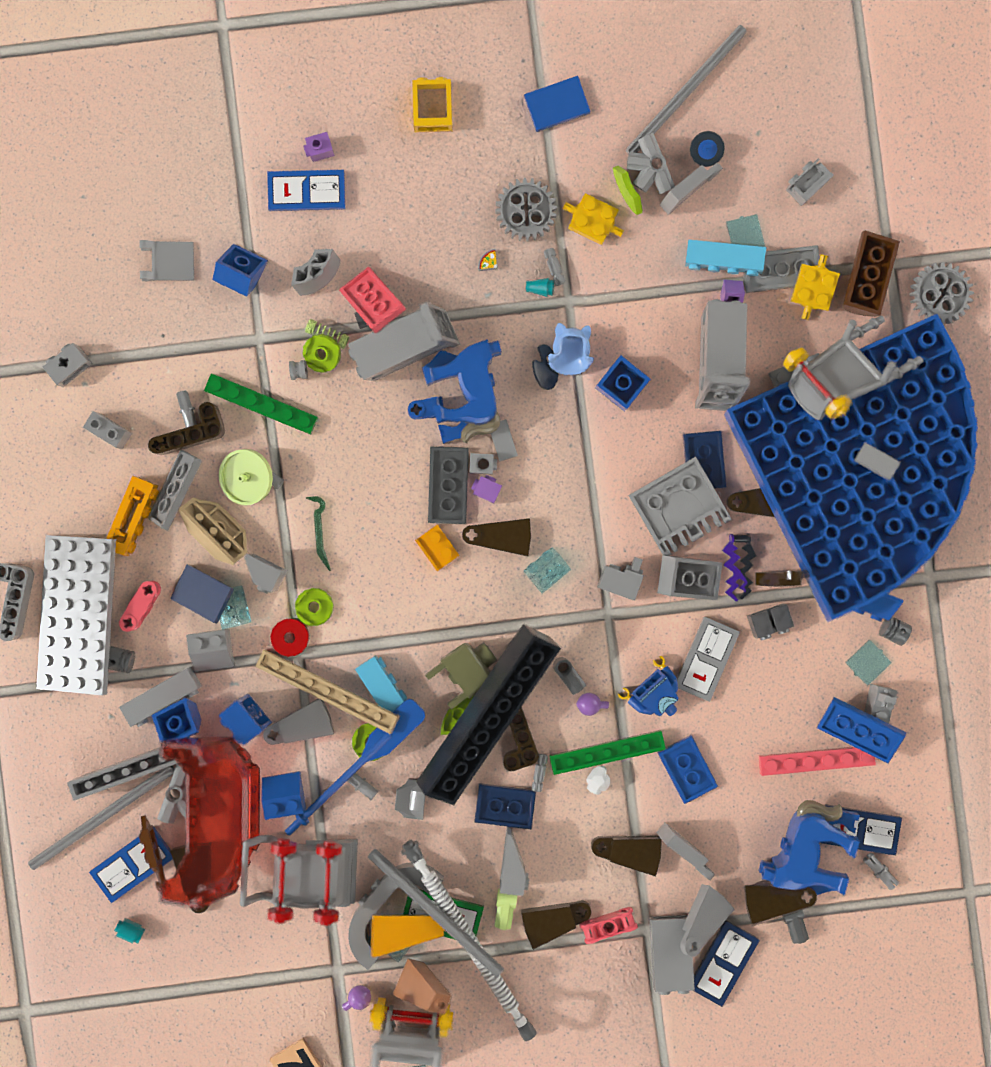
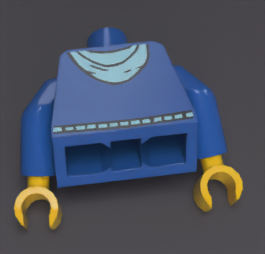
M659 656L662 664L658 665L653 660V665L661 668V671L657 669L631 693L633 696L630 695V691L625 687L623 689L627 691V696L623 697L619 693L618 696L620 699L628 700V704L639 713L647 715L655 713L657 716L666 713L668 716H672L677 711L674 704L679 699L676 694L678 691L677 678L671 669L665 666L664 657Z

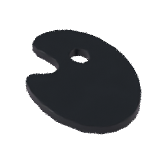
M539 345L538 352L541 362L533 360V373L539 386L544 390H550L555 387L559 373L550 367L546 357H549V354H554V352L548 345Z

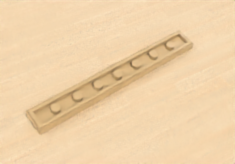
M263 649L255 666L389 734L393 733L399 720V715L266 649Z

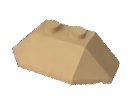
M192 498L178 509L187 531L215 559L234 565L248 553L246 530L219 503Z

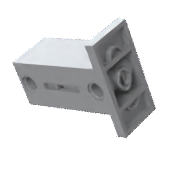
M719 299L708 301L701 316L699 395L695 401V409L726 411L739 403L750 385V378L746 377L747 303H741L740 301L722 302Z
M425 302L419 305L420 310L386 325L376 334L372 332L349 343L350 349L348 352L358 366L356 371L359 377L363 378V380L376 381L449 346L454 348L460 345L446 310Z

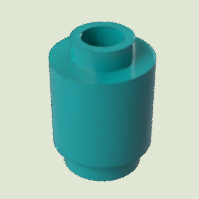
M125 918L123 921L119 920L114 931L117 932L116 937L132 944L133 942L138 944L145 929L141 927L142 925Z

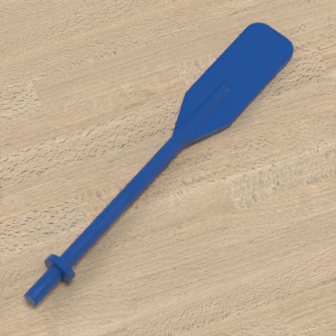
M407 699L393 712L400 717L392 734L376 728L369 735L361 757L310 805L303 814L295 815L297 819L285 830L287 835L291 836L301 825L306 826L309 823L308 818L366 762L388 755L424 721L425 711L416 701Z

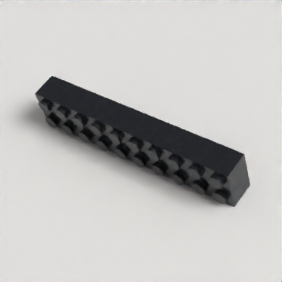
M525 624L521 626L416 781L425 796L455 805L562 649L550 636Z

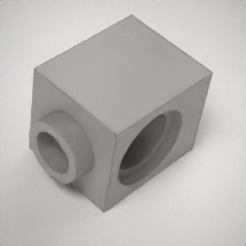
M470 453V474L493 475V470L497 471V459H493L494 454ZM481 459H486L489 462L487 469H480L478 467V462Z

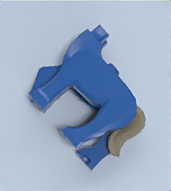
M488 339L468 346L459 355L441 350L428 364L422 367L427 387L446 379L458 377L461 391L468 401L466 405L457 409H447L441 405H433L437 424L442 422H460L455 427L438 425L443 444L456 439H462L463 442L468 443L473 436L477 434H491L500 426V416L497 412L493 391L495 380L493 373L488 372L492 358L501 356L502 351L499 340L488 343Z
M814 800L802 802L790 820L786 836L782 837L780 844L782 851L777 856L772 857L771 862L761 860L759 873H762V879L770 881L772 886L795 890L810 887L817 895L838 891L845 896L849 882L848 875L818 868L820 860L819 842L832 841L838 843L845 849L848 855L855 858L860 843L859 839L833 825L842 824L855 834L856 828L854 823L855 820L859 821L860 815L855 811L842 810L840 804L835 807H826Z

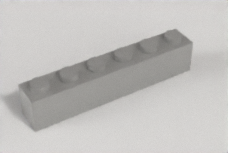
M183 740L166 750H162V747L76 777L67 782L73 801L185 761L189 758V754Z

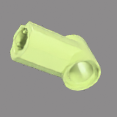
M498 889L494 927L501 930L511 929L517 895L503 894Z

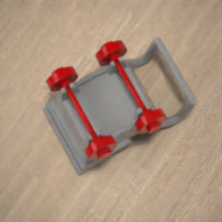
M259 835L245 840L242 846L240 905L245 907L260 900L271 902L274 904V907L267 910V919L274 921L276 924H284L286 921L293 919L294 910L290 907L303 909L320 908L313 911V921L323 926H329L332 923L338 922L339 911L332 908L347 907L350 904H355L358 839L306 840V844H297L288 838L279 839L272 835ZM259 843H271L270 852L274 854L273 894L260 892L247 897L249 847Z

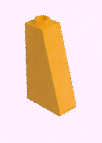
M372 915L371 956L379 957L443 937L446 930L430 915Z

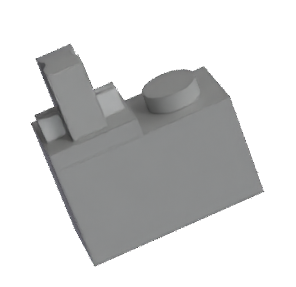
M634 557L631 566L627 565L623 572L620 571L621 567L610 564L609 567L604 566L597 587L635 601L644 577L642 575L644 570L640 569L643 559Z
M870 684L864 712L889 723L892 709L894 710V705H896L897 690Z

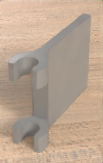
M140 240L141 251H152V272L140 271V279L142 281H194L193 242Z

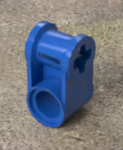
M442 396L413 401L408 406V414L414 420L436 418L433 405L444 407ZM414 406H418V409H422L421 411H419V415H415V412H411V410L414 409Z

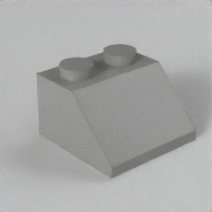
M246 554L244 558L253 584L258 586L257 589L266 594L278 591L287 570L255 554Z
M230 629L186 635L188 653L196 672L234 667Z

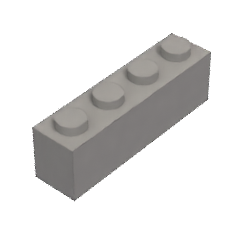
M189 667L119 708L130 727L136 724L140 727L148 722L147 718L180 701L186 695L189 699L199 693L197 689L202 687L192 667Z

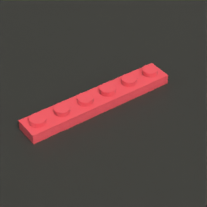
M856 747L759 755L760 775L762 776L876 765L874 756Z

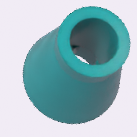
M545 278L526 281V292L545 297L553 296L554 280Z

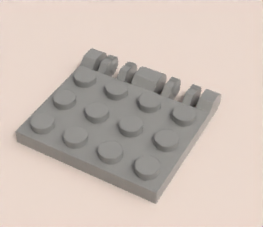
M696 457L628 495L661 553L665 556L671 555L664 542L666 540L674 553L678 551V547L671 539L676 534H678L682 545H689L681 531L685 530L692 542L704 536L697 522L701 521L706 532L710 533L711 527L705 520L707 516H712L716 526H722L715 513L716 511H718L724 523L732 520Z

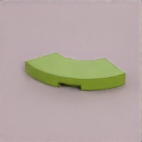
M619 165L613 167L618 188L625 202L636 215L643 213L640 195L634 189L628 172Z
M467 697L453 709L449 708L441 725V735H448L473 697L471 699Z

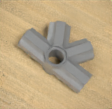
M654 133L638 139L642 153L629 152L627 158V170L640 171L633 184L645 193L653 182H655L659 194L675 187ZM655 158L661 161L659 169H655L652 166V160Z
M177 763L157 818L161 822L174 824L178 810L188 821L201 810L193 798L206 796V786L204 779L189 781L194 769L190 765ZM171 790H179L180 797H173Z

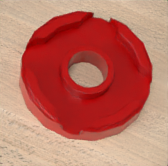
M284 619L278 622L272 629L270 635L271 644L280 655L287 657L296 656L307 647L309 631L306 625L297 619ZM287 632H292L295 635L294 642L289 643L285 640Z

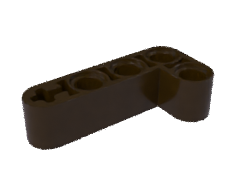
M210 402L202 403L198 409L201 419L200 424L151 438L148 443L149 450L154 454L166 455L222 438L225 433V427L219 408ZM208 407L213 408V413L210 416L205 414V410ZM217 425L219 430L217 434L212 435L211 427ZM198 430L200 437L197 440H193L192 434ZM176 436L181 437V443L178 446L174 444ZM159 443H162V444H166V443H167V444L169 445V446H167V445L160 446V450H159V449H156V446H158Z
M522 707L517 713L522 716L521 722L510 723V728L518 748L505 753L503 756V766L511 772L535 764L539 757ZM521 732H526L529 735L526 741L518 739V735ZM526 751H533L535 756L532 759L525 758L524 754ZM509 757H514L517 762L515 765L510 766L506 763V760Z

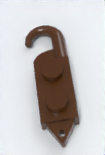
M146 815L141 816L142 829L140 830L139 840L142 845L144 844L145 862L149 863V867L157 875L156 888L159 892H164L166 878L153 824L150 825Z

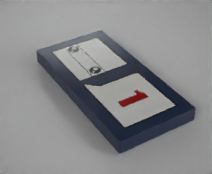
M825 804L826 807H835L833 805ZM842 807V810L855 811L860 815L859 821L855 820L854 823L856 828L855 834L842 824H834L833 826L849 835L856 836L860 841L858 850L896 856L902 822L900 816ZM832 841L820 842L822 844L842 847L838 843Z
M725 920L694 974V992L723 1007L758 945L759 938Z

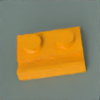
M438 524L415 540L436 571H439L460 556Z

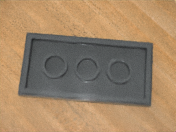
M430 447L428 523L466 524L469 448Z

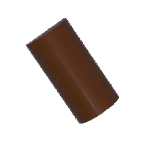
M866 230L862 231L842 305L844 310L862 316H881L900 241Z

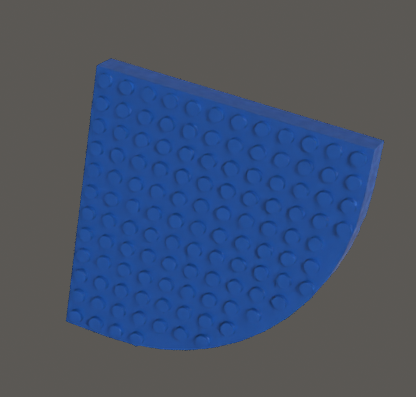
M938 314L859 349L881 374H883L889 362H894L896 367L899 368L906 364L909 359L920 356L923 359V363L918 365L915 370H909L904 373L900 379L896 378L884 386L851 399L852 403L847 413L841 417L830 419L827 414L822 420L812 417L796 401L788 386L789 381L727 409L724 414L801 570H803V574L827 622L888 594L916 573L931 559L942 542L946 540L948 533L959 518L961 508L969 494L971 478L975 471V454L978 443H976L977 417H975L974 411L975 403L970 391V382L967 381L965 374L966 369ZM864 443L900 462L890 480L854 461Z

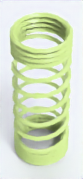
M310 319L306 325L305 333L307 332L313 336L318 334L322 323H320L316 333L313 334L317 321ZM326 325L324 326V329H323V331H322L321 334H324V331H325V329H326ZM339 332V334H338V336H337V338H336V341H337V342H338V338H339L341 332ZM345 333L341 336L338 343L341 349L346 347L349 340V335Z

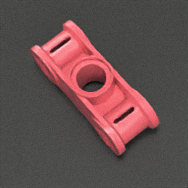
M146 581L140 585L119 620V626L123 631H134L141 626L161 593V586L158 582ZM148 586H152L151 590L153 593H149ZM128 619H132L131 623L133 626H129Z
M625 907L580 923L579 926L583 929L585 935V943L592 944L599 940L637 929L638 924L634 921L632 907ZM611 922L614 925L612 928L607 929L604 927V924Z

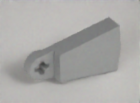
M716 163L709 170H706L701 165L669 191L660 204L662 209L668 215L671 214L703 184L711 181L723 169L722 166Z
M318 698L268 726L263 733V737L268 744L275 745L333 735L334 729L324 701ZM271 730L278 732L279 735L276 736V740L273 737L269 738L268 735L271 733Z
M664 822L656 832L667 846L695 866L704 877L711 880L715 874L705 865L709 861L705 855Z
M701 885L682 928L685 934L680 945L681 951L690 957H695L700 953L703 946L735 910L723 895L709 885ZM690 942L692 943V946H693V949H692V950L690 949V946H689V943H690Z

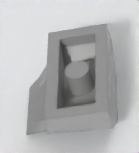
M408 778L407 782L396 791L395 810L400 812L404 818L423 820L425 795L416 783L418 779Z

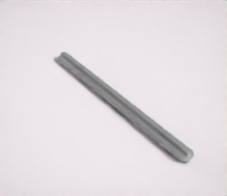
M739 25L627 147V153H637L641 149L638 139L651 133L655 134L747 32L742 25Z
M171 765L163 768L28 862L32 870L37 869L170 777L175 771L174 767Z
M374 849L369 854L368 858L491 974L498 977L503 972V967L377 849Z

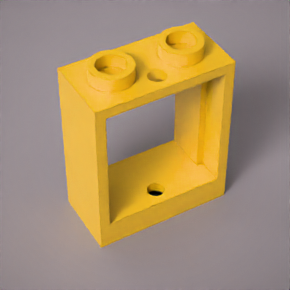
M420 77L417 80H412L414 131H453L451 79L437 77L436 79L428 80L425 77ZM446 89L447 118H419L418 90Z

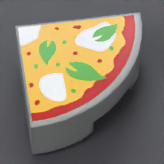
M492 249L482 256L479 262V271L498 269L496 249Z

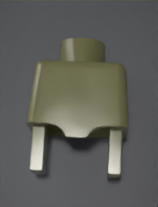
M466 642L442 657L441 663L426 673L425 676L430 680L444 668L447 669L449 672L448 677L453 684H458L463 692L448 702V706L453 709L467 697L471 699L477 693L491 672L489 667L498 660L484 642L475 649Z

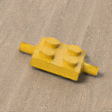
M586 193L577 206L567 202L563 206L564 210L572 213V220L568 229L600 245L603 244L610 232L620 238L624 232L623 229L614 226L619 209Z
M820 254L818 265L801 264L790 302L798 303L805 307L802 319L809 320L812 309L829 311L840 273L825 268L828 259L826 255Z

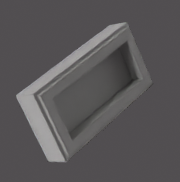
M502 420L498 429L491 433L499 462L518 456L507 420Z
M867 443L863 444L854 459L857 463L887 480L891 479L900 464L897 460Z

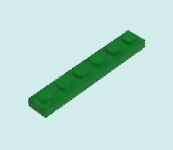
M212 373L204 389L207 393L309 435L312 434L318 420L317 416Z
M657 730L549 755L553 774L557 775L666 750L662 731Z

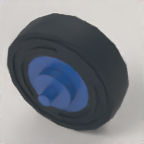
M704 131L696 135L690 146L692 159L695 163L704 167L713 166L718 163L723 157L725 150L722 138L712 131Z

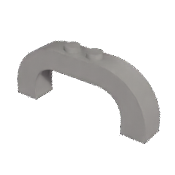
M410 862L396 866L414 885L430 895L421 880L423 877L421 871L417 870L414 864ZM426 865L429 871H435L442 883L444 876L431 866ZM386 874L381 880L377 879L371 886L372 891L368 895L364 894L358 902L360 905L356 909L349 927L348 939L350 949L356 960L367 970L379 958L371 956V939L367 933V923L372 918V915H375L391 894L399 887Z

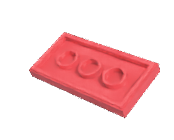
M370 267L364 269L339 289L341 294L375 334L406 310L404 305Z

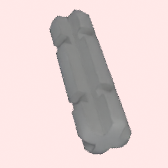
M549 248L544 251V256L548 259L547 264L551 275L554 276V284L559 286L565 283L564 275H561L562 269L558 258H555L556 252L554 248Z
M538 754V763L535 766L534 782L532 783V790L535 792L542 791V782H544L546 771L545 764H547L548 756L545 754Z

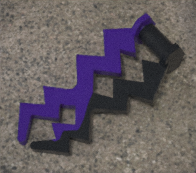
M730 534L729 542L722 549L724 553L731 557L723 565L733 572V575L725 581L731 585L725 593L736 602L738 599L732 592L739 587L736 583L739 578L744 581L739 589L744 590L740 599L742 600L752 591L748 586L753 582L745 576V573L753 567L749 560L756 557L751 546L750 534ZM734 542L746 543L742 549L748 554L740 560L746 566L740 570L733 565L741 558L733 552L738 549L733 545Z

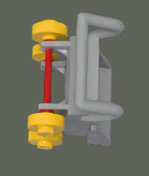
M378 997V1002L371 1009L369 1022H373L372 1030H379L381 1033L380 1041H376L372 1045L370 1067H379L380 1061L441 1067L442 1049L438 1047L439 1037H447L448 1030H452L453 1012H450V1004L445 1014L394 1010V1005L386 1006V998ZM394 1021L430 1025L427 1029L396 1026Z

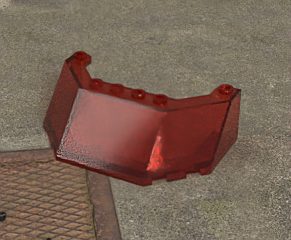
M233 736L173 738L160 741L159 752L163 760L174 759L186 774V853L174 876L163 881L160 885V903L200 909L236 893L239 888L237 883L241 877L243 842L260 835V768L251 761V755L246 748H242ZM260 843L249 847L248 867L251 863L249 858L253 851H257Z

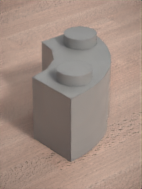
M315 249L307 263L294 268L292 287L300 296L313 294L321 290L337 273L341 261L333 249Z

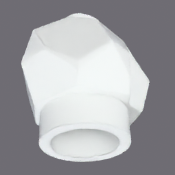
M598 766L588 775L586 779L588 783L587 789L591 793L600 795L602 791L608 789L610 777L606 774V767Z

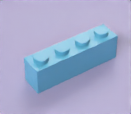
M688 240L685 266L689 267L690 270L706 268L709 272L726 270L729 274L746 272L748 276H758V274H762L764 269L766 247Z
M375 655L358 666L355 671L376 703L394 712L408 698L402 689L398 690L396 687L397 681L393 674H388L385 670L387 666L384 660Z

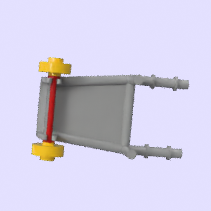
M879 316L871 318L868 323L861 327H856L857 322L850 320L843 337L811 362L807 361L809 357L807 351L804 348H798L786 356L783 365L789 372L794 371L788 386L796 401L812 417L822 420L826 414L830 419L843 416L847 413L852 403L851 399L884 386L896 378L900 379L904 373L909 370H915L918 365L923 363V359L920 356L909 359L906 364L899 368L896 367L894 362H889L883 374H881L852 342L857 337H863L864 333L871 329H877L880 324L884 323V317Z

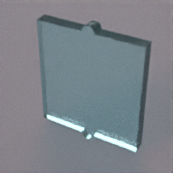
M757 214L747 217L740 216L739 219L726 222L731 244L765 247Z
M868 640L845 663L851 668L854 675L858 676L868 686L892 662L882 653L883 650L878 649L871 640Z

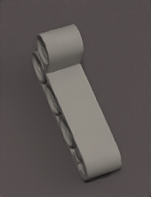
M0 563V570L2 567L6 569L5 576H2L0 573V581L8 582L0 620V639L12 641L19 639L23 632L34 572L26 566ZM21 571L25 573V578L23 580H21L19 577V573ZM17 589L21 592L19 599L15 595ZM13 608L17 611L15 618L11 614Z

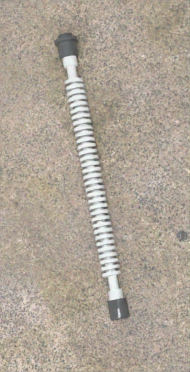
M409 840L404 843L401 853L406 855L417 870L421 871L423 875L421 880L438 907L482 947L444 885L438 879L435 871H429L427 868V862L423 858L424 856L418 846L419 842ZM468 952L505 1012L511 1013L514 1017V1022L523 1040L529 1041L533 1039L537 1031L522 1013L520 1014L517 1009L519 1003L505 981H503L501 975L495 977Z

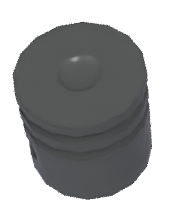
M892 616L889 621L884 620L880 627L879 635L902 646L909 639L912 626Z
M111 646L109 670L129 674L134 665L135 651Z

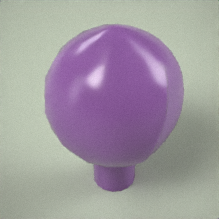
M594 693L582 694L576 703L579 711L586 716L595 715L600 709L609 708V702L600 701L599 697Z
M363 985L353 987L348 994V1001L342 1004L345 1011L350 1008L355 1010L365 1009L371 1001L370 990Z

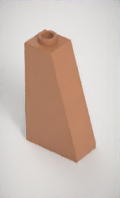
M407 959L393 995L428 1012L445 1014L452 995L424 962Z

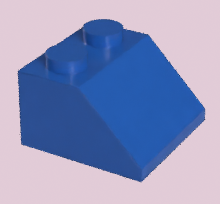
M233 244L216 261L212 280L247 297L256 287L268 260Z
M886 594L854 610V612L864 615V612L871 614V619L879 622L882 619L889 621L903 604L904 600Z
M187 698L152 715L162 750H166L199 733L202 721L196 703Z
M300 771L262 777V806L265 820L303 814L307 808Z

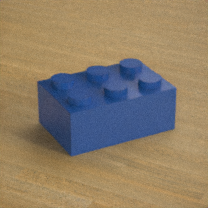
M248 693L218 715L221 718V724L226 729L229 728L233 732L232 736L239 744L242 743L243 746L272 723Z

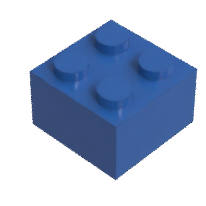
M620 355L596 385L595 389L625 412L651 379Z

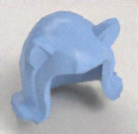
M558 323L555 327L554 354L548 355V364L559 374L570 376L581 374L594 361L593 357H589L591 328L588 325L581 330L574 327L566 328L562 323Z

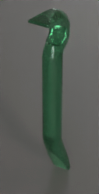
M318 496L306 497V499L320 504L319 509L314 511L316 551L321 561L331 571L323 543L321 514L326 507L325 501Z

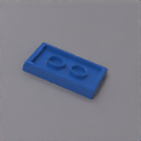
M578 76L524 94V99L536 132L588 115L591 112Z
M692 735L666 747V750L657 752L684 804L718 787Z

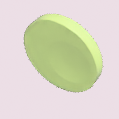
M241 449L231 452L224 458L219 469V482L224 494L231 501L240 505H252L262 501L269 494L273 475L268 461L260 453L251 449Z

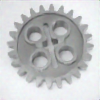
M524 178L523 183H520L516 179L515 186L510 182L509 190L503 188L505 195H498L501 201H496V206L500 208L495 209V213L501 215L496 220L503 221L500 224V228L506 227L505 234L511 231L512 239L518 235L519 241H521L522 237H525L528 242L530 236L536 240L537 234L543 237V230L549 232L550 228L548 225H554L552 219L556 218L557 214L553 213V211L557 210V206L552 204L556 202V198L550 199L553 192H546L547 185L541 188V181L534 184V178H532L530 183H527L526 178ZM524 193L527 194L529 226H525ZM537 196L540 202L532 203L530 198ZM518 197L521 203L513 204L511 199ZM538 215L541 221L538 223L533 222L531 217ZM519 216L522 218V222L514 223L512 218Z
M941 262L939 265L934 263L931 267H925L924 271L918 272L919 277L913 279L917 284L910 286L915 290L909 294L915 297L910 303L917 304L913 310L919 309L918 316L924 314V319L938 314L943 324L945 322L947 324L952 323V319L954 321L959 320V316L965 315L964 310L970 309L967 303L973 302V299L969 298L970 295L974 294L973 291H969L973 284H967L970 277H963L966 271L964 270L959 273V266L952 269V263L947 264L945 267V263ZM935 277L940 278L941 285L936 283ZM952 286L957 288V294L953 293ZM926 293L931 295V301L926 299ZM943 302L948 306L947 311L942 307Z

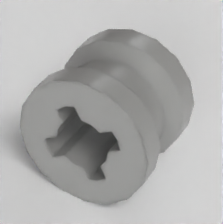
M305 360L296 363L289 361L291 380L308 378Z

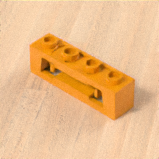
M132 476L106 538L116 539L115 553L122 556H130L135 551L137 546L135 541L143 532V522L149 516L152 501H155L158 496L159 490L157 489L159 485ZM134 499L141 500L142 502L138 503L135 513L127 529V533H121L120 531L121 529L125 528L128 518L133 509V506L136 502V500Z

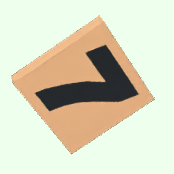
M304 1037L270 1058L274 1067H321Z

